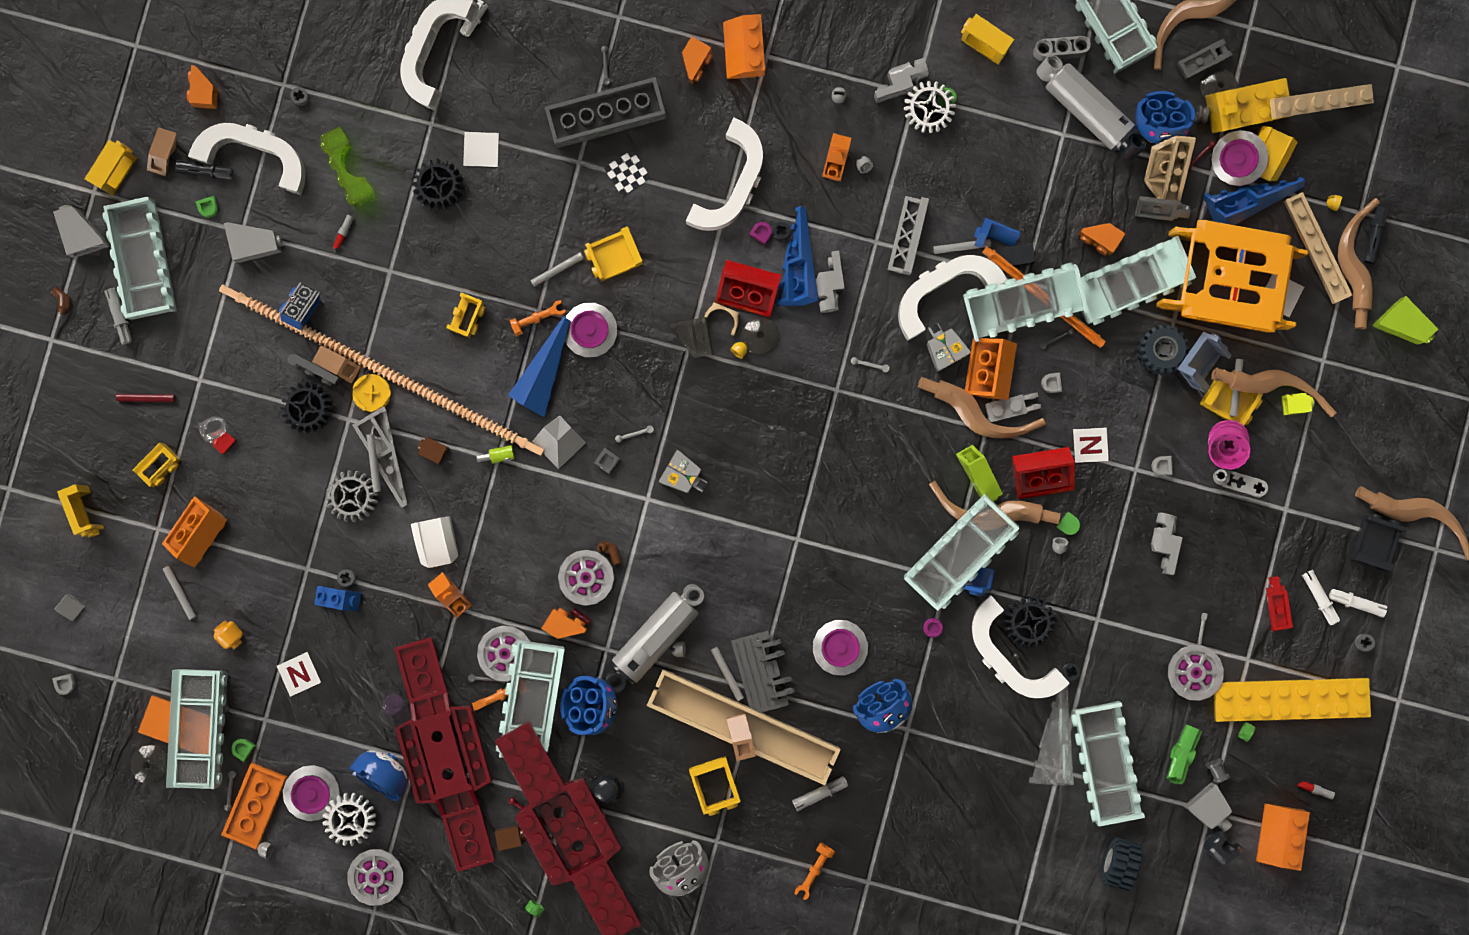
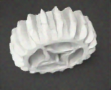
M927 81V87L925 88L921 82L919 84L920 90L914 86L915 94L908 93V96L912 99H905V103L910 104V106L904 107L905 111L910 110V113L906 114L905 117L909 118L912 116L913 119L909 121V124L911 125L916 122L917 124L914 129L917 130L920 125L923 126L922 133L925 132L926 127L929 128V133L933 132L932 127H935L936 131L939 132L940 124L943 128H946L947 125L944 121H952L948 114H955L954 111H950V108H955L956 104L949 103L954 100V96L948 98L947 95L951 91L947 90L944 93L945 85L938 89V82H935L934 87H931V82ZM931 92L927 101H916V98L922 93ZM936 94L943 98L946 108L936 104ZM933 98L932 106L935 107V110H931L927 117V108L922 105H928V102ZM914 106L924 111L923 121L916 116ZM933 113L944 114L940 120L928 123Z
M345 793L344 800L338 795L336 797L337 802L332 799L330 801L331 806H326L325 809L329 813L323 814V817L328 819L323 821V825H329L325 832H332L329 836L330 839L334 836L338 837L335 841L336 843H339L342 839L344 846L347 845L348 840H350L351 846H354L355 839L359 844L362 843V837L367 839L369 837L367 832H373V828L370 826L376 824V821L371 820L376 817V814L369 813L374 807L370 806L367 808L366 805L370 801L366 800L363 803L361 801L363 799L362 795L355 799L356 793H353L351 798H349L348 793ZM350 804L356 806L357 808L355 810L349 811L346 808H342L341 806ZM335 811L339 813L338 815L341 818V823L338 827L334 821ZM361 812H363L365 818L363 828L360 826L361 823L357 818ZM354 813H356L352 821H349L345 825H343L347 817H350ZM351 828L353 831L356 830L357 833L347 834L342 832V830Z

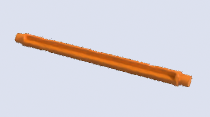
M988 246L985 247L982 253L987 256V259L995 263L1010 277L1016 280L1023 279V273L1006 261L995 250ZM1035 283L1024 285L1025 289L1051 308L1049 296ZM1075 315L1070 317L1060 316L1089 339L1092 344H1096L1099 348L1105 344L1106 341L1100 337V334L1094 332Z

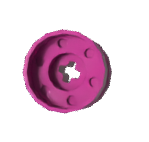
M1225 420L1212 427L1208 438V453L1211 461L1216 466L1229 470L1239 468L1245 464L1250 457V436L1245 426L1234 420Z

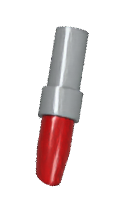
M346 216L342 227L338 231V236L333 246L334 249L341 247L345 237L348 235V230L354 217Z
M1302 781L1297 785L1304 790L1310 791L1312 794L1321 795L1331 800L1335 795V792L1321 788V786L1316 784L1313 785Z

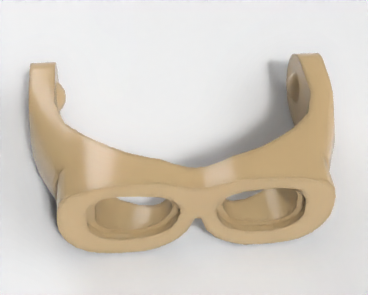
M713 302V305L707 310L702 323L705 324L708 315L712 311L717 309L726 310L733 316L735 321L731 333L734 336L738 327L739 313Z

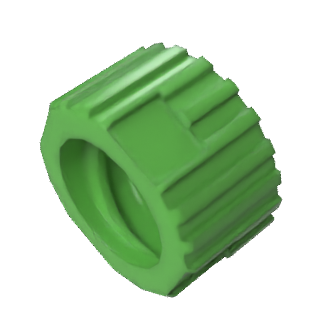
M1246 722L1242 726L1238 737L1246 742L1249 741L1255 731V726Z
M530 900L525 907L535 917H540L545 910L541 904L534 900Z

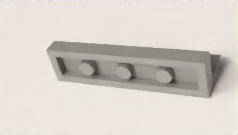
M905 196L889 261V271L906 275L911 274L928 206V198L921 197V199ZM908 202L919 204L917 212L912 215L907 210ZM910 219L914 227L913 230L906 233L902 225L903 222ZM905 237L909 247L901 251L898 241ZM899 256L905 261L903 269L893 267L894 259Z

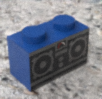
M299 283L297 287L292 288L289 294L290 298L287 302H283L279 312L281 321L302 331L321 302L320 292Z

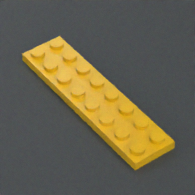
M1369 678L1222 682L1219 690L1214 693L1215 721L1371 717Z

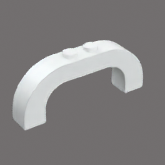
M436 0L431 3L420 16L417 25L414 26L413 35L405 47L401 63L403 86L414 100L431 110H436L442 93L426 85L422 73L424 64L439 29L446 21L459 18L473 23L480 7L474 0Z
M733 118L729 126L726 139L743 148L747 156L746 165L725 206L716 210H708L693 204L686 219V224L696 229L713 231L733 223L741 214L745 204H750L753 194L750 193L753 187H758L761 180L759 174L762 168L763 150L759 137L749 125L736 118Z
M233 123L217 124L204 130L196 138L190 149L188 157L208 165H212L218 149L227 143H239L280 157L283 163V174L279 186L283 190L299 195L302 194L305 185V168L302 159L288 143L275 137L273 132L267 130L260 132L257 131L256 127L246 124V127Z
M965 255L955 258L948 263L943 261L935 266L936 270L933 272L926 271L919 276L920 279L906 291L899 305V325L907 341L926 330L917 313V305L922 297L961 274H972L978 277L984 286L994 283L997 285L1004 284L1007 278L1002 270L989 259L976 255Z
M991 595L980 604L973 617L972 636L977 649L984 657L983 663L989 669L993 667L997 671L995 676L1002 684L1006 682L1016 692L1031 698H1045L1055 695L1070 684L1056 668L1043 678L1037 680L1024 678L1017 672L990 640V625L1004 609Z

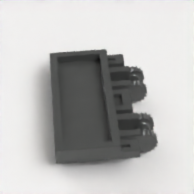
M768 631L731 640L749 707L761 713L789 705L787 697L780 699L778 697L795 692L794 688H787L776 692L774 685L788 683L792 679L791 676L777 680L772 679L781 675L777 661L768 662V659L785 655L784 650H779L766 655L764 648L781 643V639L763 643V640L770 639Z

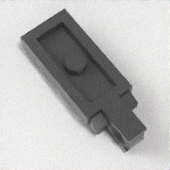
M1139 196L1135 216L1173 221L1178 219V217L1189 218L1191 211L1190 206L1184 205L1181 202Z

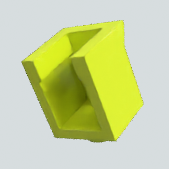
M1306 393L1281 396L1284 415L1312 412L1314 401L1310 395L1306 396Z

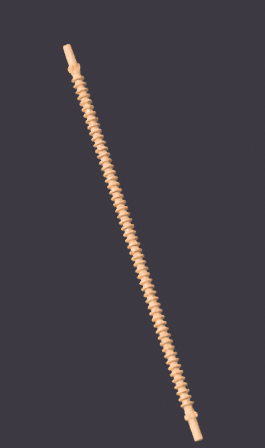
M221 285L220 292L234 298L238 303L245 304L246 308L251 307V310L255 309L256 313L265 314L266 318L270 317V320L275 319V322H280V325L285 324L286 328L294 329L295 333L300 332V335L304 334L305 338L309 337V340L314 339L315 343L319 342V345L324 344L325 348L329 347V350L333 349L335 353L339 352V355L343 354L345 358L353 359L354 363L359 362L358 365L363 364L364 368L368 367V370L373 369V373L378 372L379 376L382 374L383 378L388 377L389 381L392 379L393 383L398 382L399 386L402 384L403 388H408V391L413 390L412 392H417L418 396L422 395V398L427 397L428 401L431 399L432 403L437 402V405L441 404L442 408L447 407V411L452 410V413L456 412L457 416L462 415V418L466 417L467 421L472 420L471 422H476L477 426L481 425V428L486 427L487 431L491 430V433L495 432L496 436L501 435V438L505 437L506 441L511 440L512 444L515 442L523 449L526 448L540 456L543 454V448L529 442L527 438L517 436L518 433L513 434L512 430L509 432L508 428L503 429L502 425L494 424L493 420L488 421V418L484 419L483 415L478 416V413L474 414L473 410L468 411L469 408L464 409L463 405L459 406V403L454 404V401H449L448 397L445 399L444 395L439 396L438 392L435 394L434 390L429 391L428 387L425 389L424 385H419V382L414 383L415 381H410L409 377L405 378V375L400 376L399 372L395 373V370L390 371V368L386 369L385 365L380 366L379 362L375 363V360L371 361L370 357L365 358V355L361 356V353H356V350L351 351V348H346V345L341 346L340 342L336 343V340L332 341L331 337L326 338V335L322 336L321 332L316 333V330L312 331V328H307V325L301 331L281 321L280 312L277 313V310L273 311L272 307L268 308V305L263 306L262 302L258 303V300L253 301V297L248 298L242 292L238 293L225 285Z

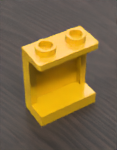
M628 226L622 228L616 234L592 244H585L587 247L584 250L588 261L592 260L594 267L591 269L595 278L599 277L601 282L643 265Z
M1214 380L1200 404L1225 420H1234L1247 426L1253 418L1251 415L1253 410H1257L1261 405L1263 394L1240 391L1238 416L1232 417L1230 416L1232 389L1228 388L1227 383Z
M75 484L57 491L73 534L81 535L82 537H93L100 534L99 531L104 529V526L90 523L80 498L91 493L89 487Z

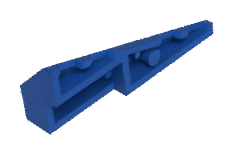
M1299 177L1297 181L1288 183L1285 180H1281L1279 184L1271 186L1268 183L1240 187L1238 191L1230 193L1223 190L1220 194L1212 196L1206 193L1204 194V201L1214 222L1236 225L1305 187V179Z
M802 206L795 208L797 217L795 224H792L791 227L793 236L792 240L788 241L783 264L785 273L783 282L779 283V288L781 289L779 299L775 301L777 306H804L818 301L806 208Z
M564 316L508 394V396L542 417H545L547 414V405L551 399L552 386L556 380L563 344L566 341L568 325L571 322Z

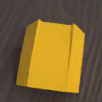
M1262 126L1256 135L1266 145L1268 162L1261 178L1268 181H1277L1290 159L1297 141L1293 137L1281 133L1272 127Z

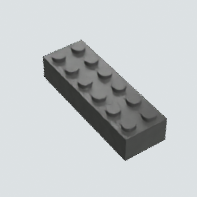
M656 77L545 107L556 148L666 119Z

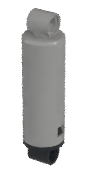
M1048 55L1039 65L1037 75L1043 81L1049 82L1046 85V90L1113 153L1119 148L1124 158L1133 160L1146 147L1145 139L1140 134L1133 133L1138 127L1074 66L1067 63L1063 67L1062 61L1055 55Z
M695 584L687 585L681 596L673 592L609 662L614 670L607 673L605 681L613 688L615 693L621 692L627 681L635 686L698 616V612L693 607L702 603L704 599V593L699 586ZM691 591H698L697 598L689 599ZM618 677L621 680L618 685L610 684L611 679Z

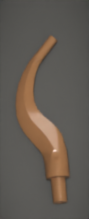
M1185 0L1174 7L1164 19L1157 35L1154 70H1161L1163 46L1168 35L1176 25L1186 19L1214 17L1225 11L1237 0Z
M1376 198L1351 219L1341 236L1338 246L1340 268L1353 290L1352 310L1356 311L1355 329L1361 330L1367 329L1368 311L1372 310L1373 287L1369 271L1355 254L1354 239L1362 219L1380 204Z
M1215 368L1212 372V380L1227 383L1228 388L1248 393L1263 394L1281 386L1295 387L1312 396L1330 418L1337 414L1324 397L1314 388L1288 372L1267 370L1255 375H1249L1237 370L1228 372L1219 368Z
M924 377L920 378L917 386L934 393V398L951 404L963 422L972 431L986 437L1011 438L1046 425L1044 419L1041 418L1021 427L999 426L988 421L982 414L975 398L958 386L940 380L938 383Z
M935 480L929 484L944 508L957 520L967 512L950 502ZM1005 501L997 505L1013 521L1022 520L1038 524L1041 520L1058 524L1061 513L1042 509V505L1024 501ZM993 508L978 513L973 519L982 530L996 529L1009 524Z
M1362 486L1357 489L1356 497L1369 503L1371 509L1391 519L1409 522L1431 517L1440 520L1456 534L1466 560H1469V542L1463 528L1450 511L1441 504L1427 498L1395 500L1381 492L1375 494Z

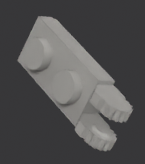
M1038 393L1025 396L1019 395L1008 400H999L985 404L989 421L995 422L1040 409L1041 404L1026 407L1024 400L1035 399L1038 397Z

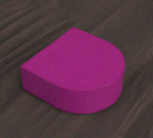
M759 222L753 227L749 235L765 245L771 237L772 229L768 223Z

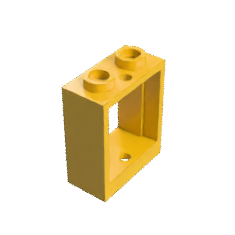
M977 14L973 19L968 18L961 31L963 33L961 38L963 42L997 65H999L1014 41L1013 38Z
M108 140L85 180L114 196L137 157L132 154V149L118 140L116 143Z
M726 756L689 768L703 814L708 813L709 816L718 814L720 812L719 809L725 807L727 810L733 809L738 806L737 803L741 802ZM724 767L734 797L707 806L697 775Z

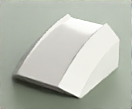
M442 517L411 524L417 553L422 565L428 568L452 563L458 557L451 517Z

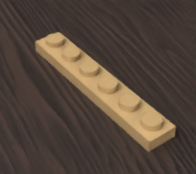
M1372 84L1270 99L1271 117L1274 119L1374 103Z
M1303 192L1283 201L1306 250H1308V254L1332 304L1352 296Z

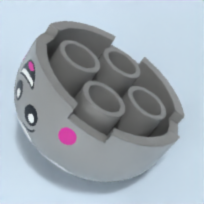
M693 840L691 843L686 844L681 841L663 850L656 857L658 861L653 867H650L649 871L652 880L659 890L670 896H682L694 891L704 882L709 870V861L705 851L697 841ZM673 855H675L677 860L679 861V866H677L673 861Z

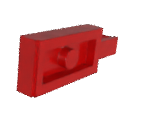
M1279 576L1268 577L1269 587L1266 588V597L1272 631L1291 629L1293 626L1287 590H1285L1284 585L1280 586Z

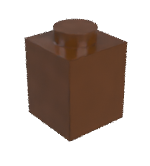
M426 437L425 440L422 439L417 450H419L418 455L442 465L449 447Z
M519 825L500 828L495 831L499 851L522 846L523 840H526Z

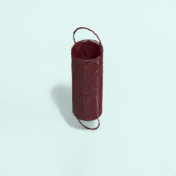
M573 608V611L570 613L586 623L585 625H589L591 620L576 608Z

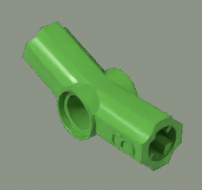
M1187 724L1185 725L1178 743L1174 745L1170 754L1172 761L1166 777L1170 782L1174 784L1184 783L1188 767L1192 764L1196 754L1195 748L1201 737V730Z

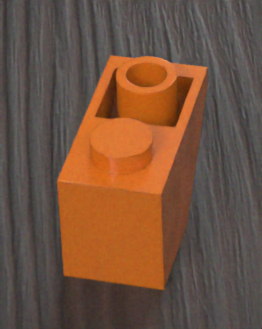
M692 36L682 52V57L689 83L693 85L695 80H700L703 74V66L709 64L713 55L711 54L710 46Z
M191 65V71L188 72L190 90H187V101L196 108L217 109L218 89L195 65Z
M833 133L822 177L841 181L852 138Z
M1107 223L1083 228L1078 235L1084 243L1097 247L1096 250L1099 253L1111 255L1125 233L1112 224Z
M443 572L428 584L434 596L457 618L472 606Z
M559 608L558 610H552L541 629L559 639L584 633L588 628L584 627L586 623L578 618H575V620L568 617L569 613Z

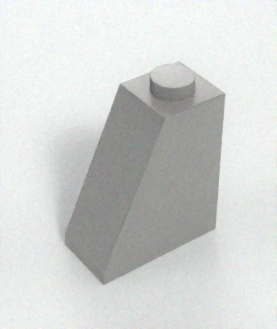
M64 205L59 207V210L53 212L67 256L75 258L109 247V243L75 207Z
M228 222L224 223L232 260L236 263L282 252V238L274 231Z

